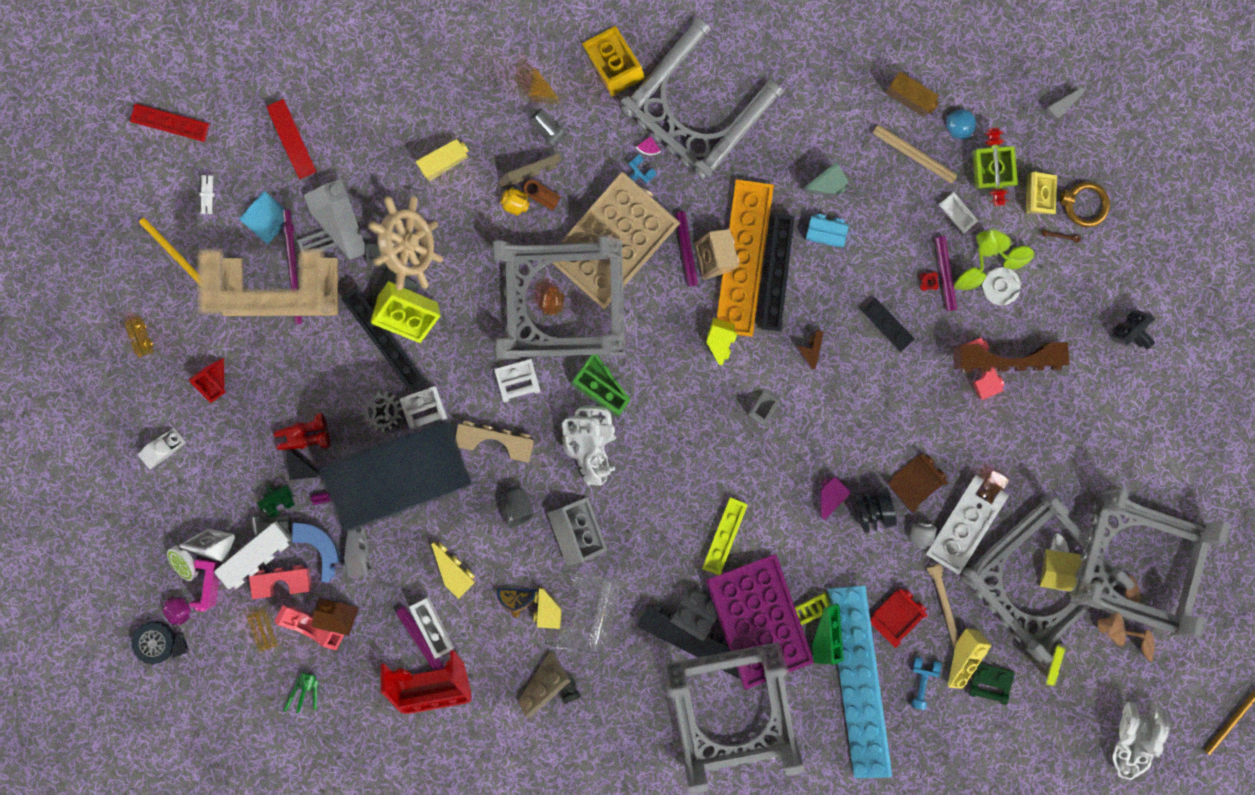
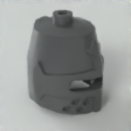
M508 488L509 492L501 496V512L507 529L518 526L534 517L531 502L523 488Z

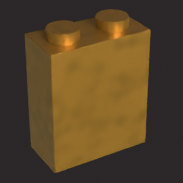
M900 71L885 92L923 117L928 113L931 115L939 104V101H937L938 94Z

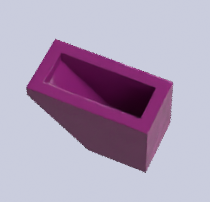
M828 476L821 483L823 487L820 489V517L823 520L851 494L835 476L831 478Z

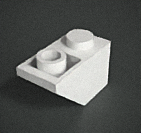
M173 428L146 445L138 456L150 470L163 462L186 442L176 429Z

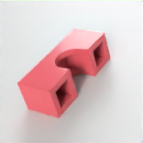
M982 337L963 344H979L985 350H990L987 341L983 340ZM996 368L991 369V372H983L980 379L972 382L979 400L1004 391V381L1000 375H997Z
M303 565L292 566V570H285L284 567L274 568L273 572L266 573V570H259L252 577L249 576L252 599L273 596V587L277 580L285 581L288 584L290 594L312 590L309 567L304 568Z

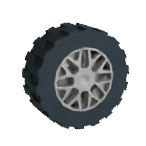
M150 621L143 624L134 632L131 640L134 655L138 657V660L150 665L159 664L167 660L172 655L176 635L173 633V629L168 627L166 623H161V621Z

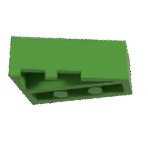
M591 355L571 383L573 387L595 403L606 407L616 418L620 416L631 400L598 355Z

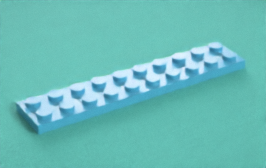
M861 585L829 588L830 604H839L844 661L839 662L838 666L854 778H889L892 776L866 587Z

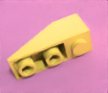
M434 541L431 545L444 584L459 599L476 582L474 579L475 575L468 568L465 570L461 567L460 564L462 562L455 555L451 557L446 552L448 549L443 543Z
M966 628L957 641L948 687L963 689L983 657L986 656L991 644L980 630Z

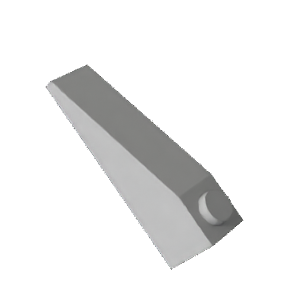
M341 179L322 185L303 195L310 214L320 223L325 232L330 235L349 260L366 255V247Z
M364 526L347 531L345 562H342L344 574L347 573L348 578L369 575L373 572Z

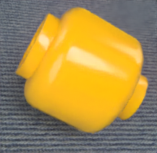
M513 187L505 190L500 199L502 209L515 216L526 212L530 202L527 201L528 196L524 192Z

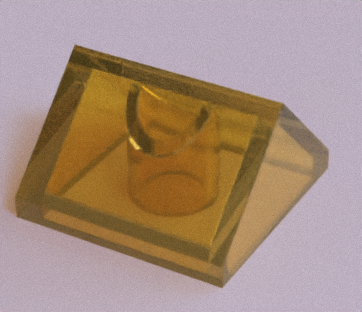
M535 67L532 70L529 93L530 101L559 105L561 103L559 97Z

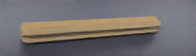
M881 125L876 126L873 131L874 135L950 183L955 181L957 178L955 172Z

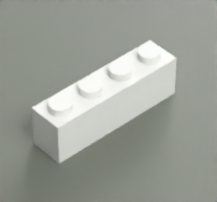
M276 521L214 571V573L228 590L233 587L237 589L244 583L243 578L247 575L252 577L260 570L258 568L260 564L264 562L266 565L274 559L273 554L277 550L280 552L285 550L289 546L287 542L291 538Z

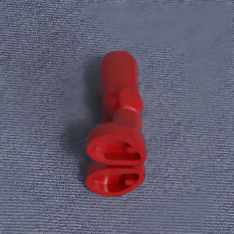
M322 412L317 413L311 422H296L294 425L273 432L274 438L284 437V435L287 438V443L283 442L276 445V449H304L312 444H319L322 448H330L331 442L328 431L310 436L305 435L307 432L328 428L324 414Z

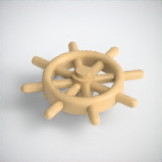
M389 196L385 197L384 202L390 214L384 218L381 225L375 222L369 224L371 230L379 233L378 244L381 255L374 259V264L379 266L385 262L397 274L395 285L397 290L403 288L405 276L417 275L422 288H428L429 284L423 271L427 269L432 260L437 263L443 261V257L434 252V239L431 232L439 224L435 220L428 224L416 212L418 201L416 196L410 198L408 210L399 211L396 210L392 198ZM401 219L406 220L405 228L402 224ZM394 225L397 229L398 234L393 232ZM413 226H414V228H415L416 231H417V232H415L414 234L412 233V231H413ZM415 252L420 254L419 259L417 258ZM397 253H401L400 260L396 256ZM408 257L410 259L412 267L407 266Z

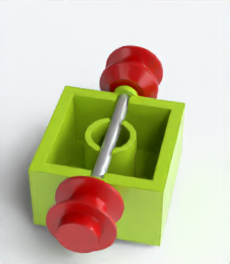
M990 128L987 133H984V135L988 136L985 144L991 146V148L976 149L972 152L975 190L994 189L989 193V195L993 196V200L990 203H994V207L1005 206V202L1009 201L1005 199V194L1008 191L1001 188L1018 185L1015 146H998L1004 142L1003 139H1000V134L1004 133V131H1000L999 128Z

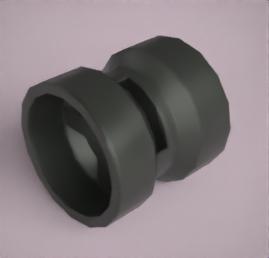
M574 678L570 679V682L559 691L562 693L564 704L581 697L580 692L576 690Z

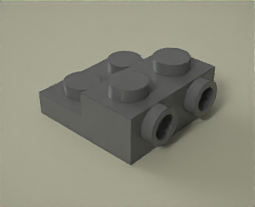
M690 586L670 622L704 641L718 617L712 597L709 598L704 595L700 588H692Z

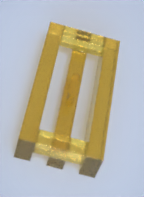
M263 610L248 615L247 619L258 651L262 652L277 647L278 643L267 611ZM260 615L263 616V619L265 621L272 644L270 645L265 634L260 619ZM253 618L256 619L265 645L264 647L262 646Z

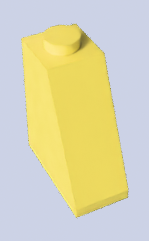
M456 139L417 160L416 163L424 176L429 181H432L467 159L466 153L469 150L464 142L459 143Z

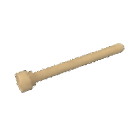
M938 563L928 566L927 570L928 574L934 578L955 650L959 636L941 577L944 570L942 564Z

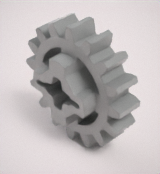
M378 391L377 396L371 393V399L365 398L367 404L361 405L365 409L364 412H361V415L366 416L363 422H369L368 428L375 426L376 432L379 428H381L382 432H386V427L392 430V424H399L396 419L402 418V415L398 414L399 411L403 410V408H398V404L401 403L400 400H394L396 395L389 397L388 391L384 395H382L381 391ZM380 398L386 399L382 404L375 402V400ZM392 405L394 407V416L391 414L390 407ZM386 406L384 410L386 414L378 416V408ZM370 408L373 409L372 418L370 417L369 413ZM381 419L388 421L386 424H378Z

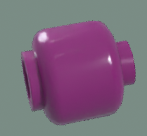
M172 596L164 602L165 606L162 612L171 624L181 625L190 619L191 608L183 597L175 598Z

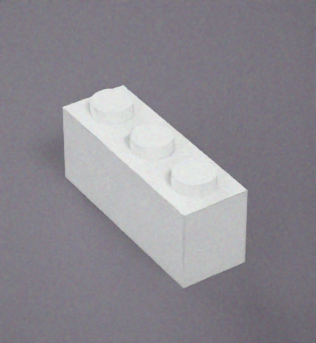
M429 596L412 604L409 608L434 658L436 659L453 650L454 645Z

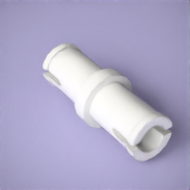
M201 175V193H199L201 197L200 214H206V206L207 214H213L212 204L213 197H215V193H213L214 176L208 175L207 184L206 175Z

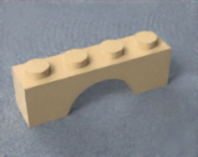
M469 421L458 424L456 440L459 448L474 450L483 440L494 439L506 446L510 459L530 462L535 441L531 439V435L520 433V436L512 435L513 431L505 429L497 432L493 431L494 427L482 425V428L474 427L475 423Z

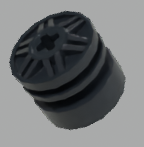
M887 487L874 490V499H871L868 492H864L865 501L862 500L860 494H855V512L858 523L865 534L870 533V523L873 531H877L878 521L881 522L884 529L897 526L893 501Z

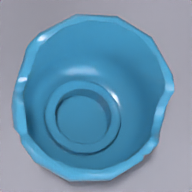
M960 108L948 115L946 125L953 138L964 140L970 138L974 133L976 120L969 110Z

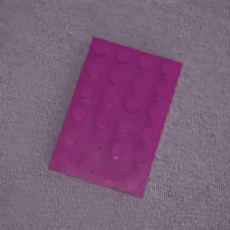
M776 554L706 579L730 651L779 642L787 673L814 663ZM763 661L736 667L744 690L767 682Z

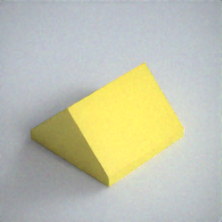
M1031 172L1027 175L1026 213L1056 214L1057 176Z
M1045 549L1039 587L1071 592L1072 588L1076 585V572L1082 563L1080 559L1081 554Z

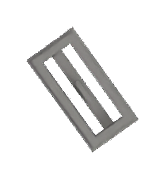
M323 230L297 240L300 251H305L333 239L329 236L303 246V242L327 234ZM334 241V243L315 249L313 251L323 252L328 249L336 247L337 244Z

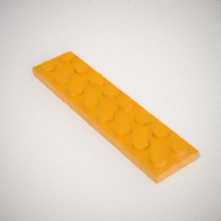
M736 179L729 229L734 238L735 251L739 257V267L731 272L722 274L716 319L735 324L737 335L753 337L774 185Z

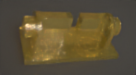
M142 317L129 319V321L125 322L126 326L124 327L129 339H136V341L131 343L134 354L138 358H142L145 355L155 353Z

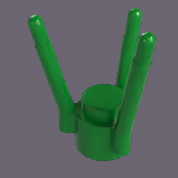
M302 672L301 676H298L297 683L283 709L284 712L290 706L299 686L302 691L296 713H300L306 690L311 691L312 687L313 709H317V686L319 681L316 680V675Z

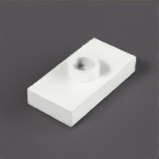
M954 192L939 204L940 208L963 234L979 221Z

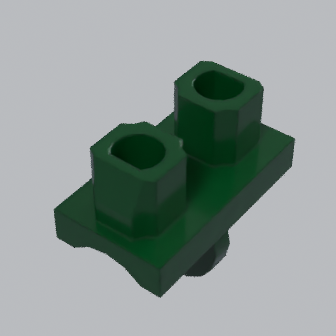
M269 484L266 486L268 492L263 494L264 499L257 502L259 508L270 518H274L279 514L276 507L280 504H283L286 509L295 505L293 499L295 495L287 485L282 488L279 485L272 488Z

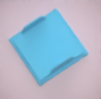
M263 191L239 220L268 244L283 228V210L286 209L267 192Z

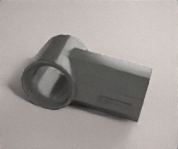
M542 108L537 110L529 119L553 148L567 136V133L561 126L555 123Z
M268 516L251 517L252 536H258L276 521L286 533H289V516H276L274 518Z

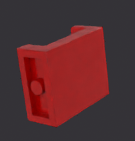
M900 587L870 615L871 624L895 648L901 644L900 641L923 618L928 616L925 613L927 609L920 602L916 604L911 599L913 595L906 588L902 590Z

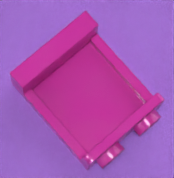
M205 558L195 560L194 568L206 570L202 599L193 600L189 604L190 607H194V610L206 611V609L216 605L219 578L214 571L221 566L222 562Z

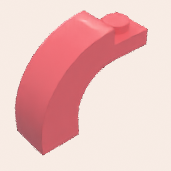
M282 605L274 623L298 631L312 638L323 647L337 650L344 635L313 628V614L294 606Z

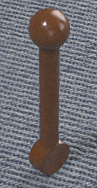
M1046 229L1041 232L1043 237L1064 238L1073 240L1075 243L1081 241L1079 235L1068 236L1052 233Z

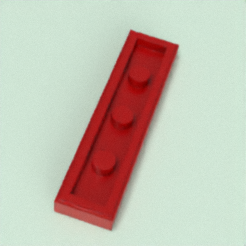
M136 103L134 104L130 119L131 123L205 142L210 125L206 122Z

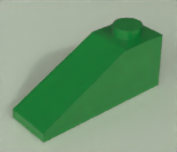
M839 604L824 608L812 644L814 663L833 665L844 661Z

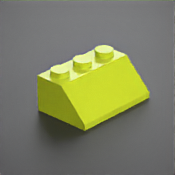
M388 281L378 295L371 323L421 343L441 316L437 302L405 288L397 290L396 284Z

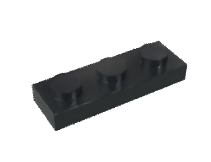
M876 297L861 310L899 352H902L914 340V337Z

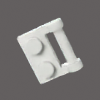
M532 359L494 369L503 402H508L511 398L535 392L536 394L541 392ZM530 379L532 381V385L508 392L506 390L508 385Z
M436 386L399 399L411 431L439 419H447ZM433 407L438 409V412L416 420L412 417L413 414Z

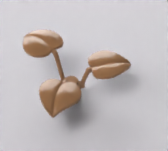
M1128 573V578L1135 586L1131 590L1125 589L1126 598L1140 604L1141 594L1139 586L1134 577ZM1112 613L1110 617L1098 619L1100 633H1107L1106 636L1112 639L1118 646H1124L1126 634L1139 636L1142 639L1141 647L1145 657L1149 662H1153L1155 641L1150 630H1145L1144 634L1125 631L1123 617L1120 613Z

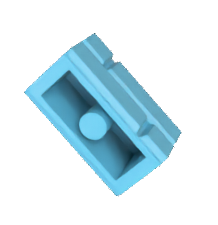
M815 214V217L811 216L809 219L805 240L843 248L849 224H845L843 219L834 218L831 221L827 220L825 215Z

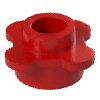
M923 272L920 274V289L922 291L927 289L935 291L939 288L937 272L929 274Z

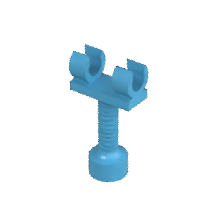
M639 154L628 164L634 171L629 177L633 181L640 178L647 184L657 175V172L652 168L643 175L637 168L644 161V158Z
M915 656L912 671L921 673V682L917 693L918 697L912 699L911 707L926 710L927 702L924 700L928 677L929 675L939 677L942 662L933 660L931 671L921 669L923 658Z

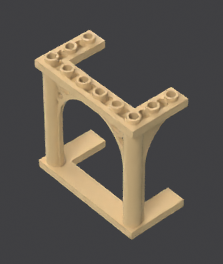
M200 251V312H223V316H339V258H322V251H301V292H243L242 258H222V252Z

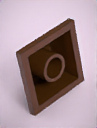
M318 598L313 612L312 627L349 636L359 608Z

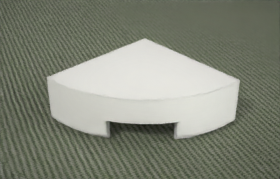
M1055 533L1050 550L1069 553L1068 544L1064 537Z

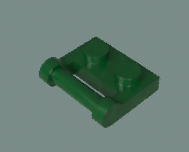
M979 663L973 674L969 696H979L998 701L1002 705H1007L1015 672ZM978 683L1003 689L1002 695L978 689Z

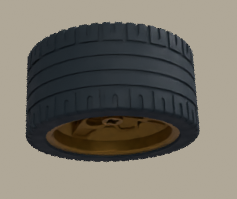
M445 421L320 467L321 476L326 483L325 487L330 494L331 503L334 505L333 508L336 516L338 515L337 519L343 532L393 516L472 485L460 448H458L457 440L453 436L454 432L450 422Z

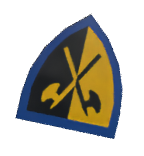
M498 588L497 600L505 609L511 611L513 617H519L520 610H523L534 601L536 589Z

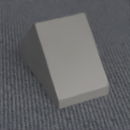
M764 390L747 415L765 426L780 401Z

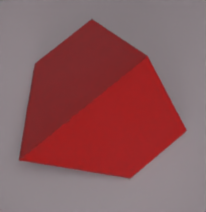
M224 358L203 368L188 379L210 403L226 393Z

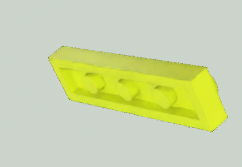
M731 497L729 498L702 569L716 575L721 574L748 504Z

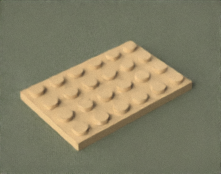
M622 171L560 244L600 242L601 236L621 239L624 288L677 228L680 222ZM610 259L559 261L553 263L603 309L610 304Z

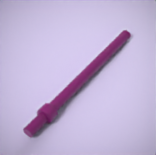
M288 209L283 210L284 225L282 227L286 237L291 292H299L293 239L295 230L294 225H292L291 210ZM294 316V323L302 324V316Z

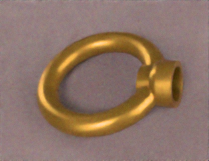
M1081 182L1072 187L1070 191L1064 189L1059 200L1060 204L1065 205V210L1070 220L1076 225L1086 228L1102 223L1110 210V200L1107 192L1100 185L1093 182ZM1085 189L1095 191L1102 200L1100 214L1091 220L1081 219L1073 209L1076 194Z

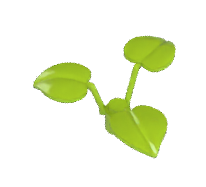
M992 228L989 231L980 232L976 236V241L979 245L980 268L972 267L966 270L954 283V289L971 290L979 287L984 282L986 274L982 272L984 270L983 256L989 257L999 252L1006 259L1003 262V266L1015 270L1028 264L1033 259L1035 253L1028 246H1018L1011 250L1009 255H1006L1004 251L1011 245V240L1006 234Z

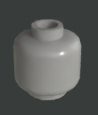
M919 519L912 525L910 540L915 544V547L926 549V546L934 544L937 528L933 525L932 521Z

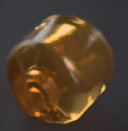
M548 286L546 290L540 292L539 308L543 310L544 314L558 315V312H561L564 307V293L559 291L558 287Z

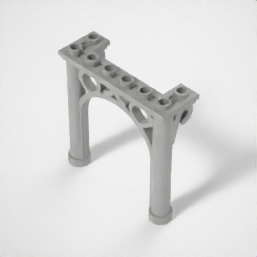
M696 17L692 21L691 27L630 98L627 96L626 99L623 98L621 100L622 111L627 116L631 117L633 115L638 120L636 123L642 129L648 128L652 132L651 136L660 143L662 140L667 145L665 148L673 155L677 153L682 157L680 161L689 168L691 165L696 169L694 173L699 178L709 180L716 167L776 98H779L784 91L769 79L737 119L721 132L702 134L683 126L673 116L668 107L666 85L673 72L711 30L703 20ZM661 85V99H649ZM651 103L662 104L664 113L661 117H654L648 112V106ZM642 106H644V113L640 110ZM666 115L669 118L667 120L670 127L668 133L655 123L663 121ZM686 135L691 136L686 142V149L674 137L684 136L686 138ZM721 138L710 151L708 140ZM703 139L706 146L705 152L701 154L695 153L690 147L691 141Z

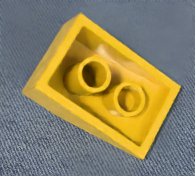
M616 26L582 43L611 97L645 79L640 63Z

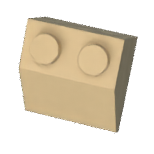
M730 229L709 232L694 243L703 280L731 272L739 267V257L735 251L734 238L731 235Z

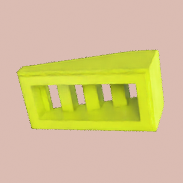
M826 592L795 606L801 625L822 616L824 609L820 600L823 601L825 607L831 605ZM813 603L816 604L819 612L816 613L812 605ZM806 606H808L812 614L811 616L808 615L805 609ZM800 609L805 617L803 620L798 612Z

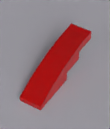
M284 98L267 105V110L299 180L316 173L317 169Z

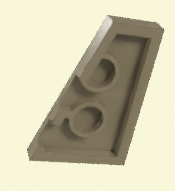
M559 154L511 171L499 180V184L503 188L510 184L520 183L527 177H536L540 175L541 171H552L558 168L557 165L562 161Z
M549 651L518 700V704L526 717H532L570 682L554 652Z

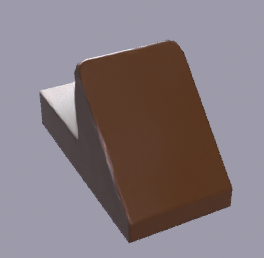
M815 330L814 334L811 333L809 345H812L811 348L796 346L810 369H816L824 335L823 331Z

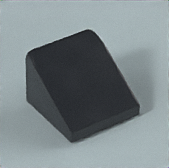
M183 633L175 638L172 658L189 652Z

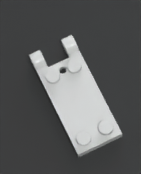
M975 475L935 539L934 544L926 554L958 575L1009 496V494L1001 490L992 504L977 496L976 492L984 481L978 475ZM978 503L982 504L981 509L977 508Z

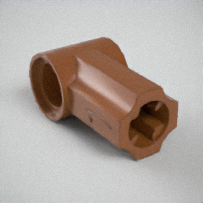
M529 180L524 185V193L528 198L535 200L551 211L554 210L561 196L535 180ZM528 185H536L538 188L537 193L529 194L527 192Z

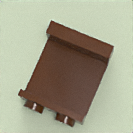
M920 453L886 482L912 513L932 493L948 483L945 480L947 478L945 473L940 468L937 470L932 465L935 462L928 454Z

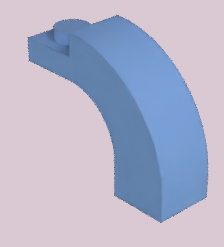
M306 522L293 523L292 542L308 543L316 547L322 557V582L332 581V578H335L336 567L333 566V563L340 562L339 549L333 537L318 525Z

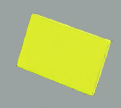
M1058 643L1047 680L1048 685L1053 686L1056 683L1066 648L1064 644Z

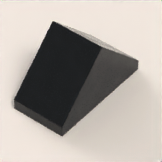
M289 450L286 453L289 480L316 478L321 475L318 470L293 450Z

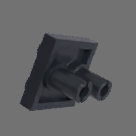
M1140 310L1132 311L1126 317L1127 320L1123 324L1117 325L1110 335L1114 342L1128 346L1134 341L1138 347L1144 346L1145 349H1149L1155 344V341L1145 329L1155 320V317L1151 313Z

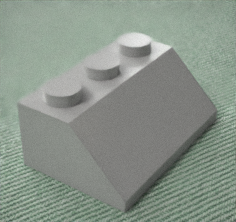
M588 497L547 512L567 567L584 562L608 551Z

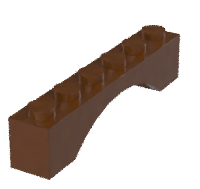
M1068 342L1042 344L1034 352L1018 359L994 355L979 344L953 346L954 370L961 369V373H971L973 369H979V372H991L993 368H997V372H1007L1009 368H1015V371H1027L1028 367H1033V371L1045 370V367H1051V370H1062V366L1069 365Z

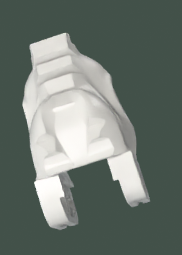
M581 406L576 410L575 416H569L562 423V447L566 455L577 459L578 466L582 467L580 472L582 475H585L583 479L586 485L601 486L607 481V475H610L611 471L615 470L614 466H609L608 458L604 451V446L616 439L614 435L615 429L612 425L611 413L606 407ZM580 411L586 412L588 417L580 416ZM600 412L603 416H605L603 420L601 416H595L593 418V415H598ZM568 421L574 422L572 425L568 426Z
M1127 701L1122 711L1123 716L1119 726L1120 741L1116 744L1113 753V763L1119 777L1132 780L1150 768L1151 760L1154 756L1159 757L1162 754L1163 743H1165L1170 726L1166 710L1156 709L1151 716L1138 713L1136 703Z

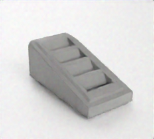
M1083 88L1077 89L1048 106L1044 111L1053 120L1059 119L1085 90Z

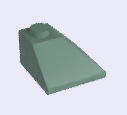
M836 162L808 184L803 191L810 194L829 196L837 193L839 196L847 189L845 185L849 181Z

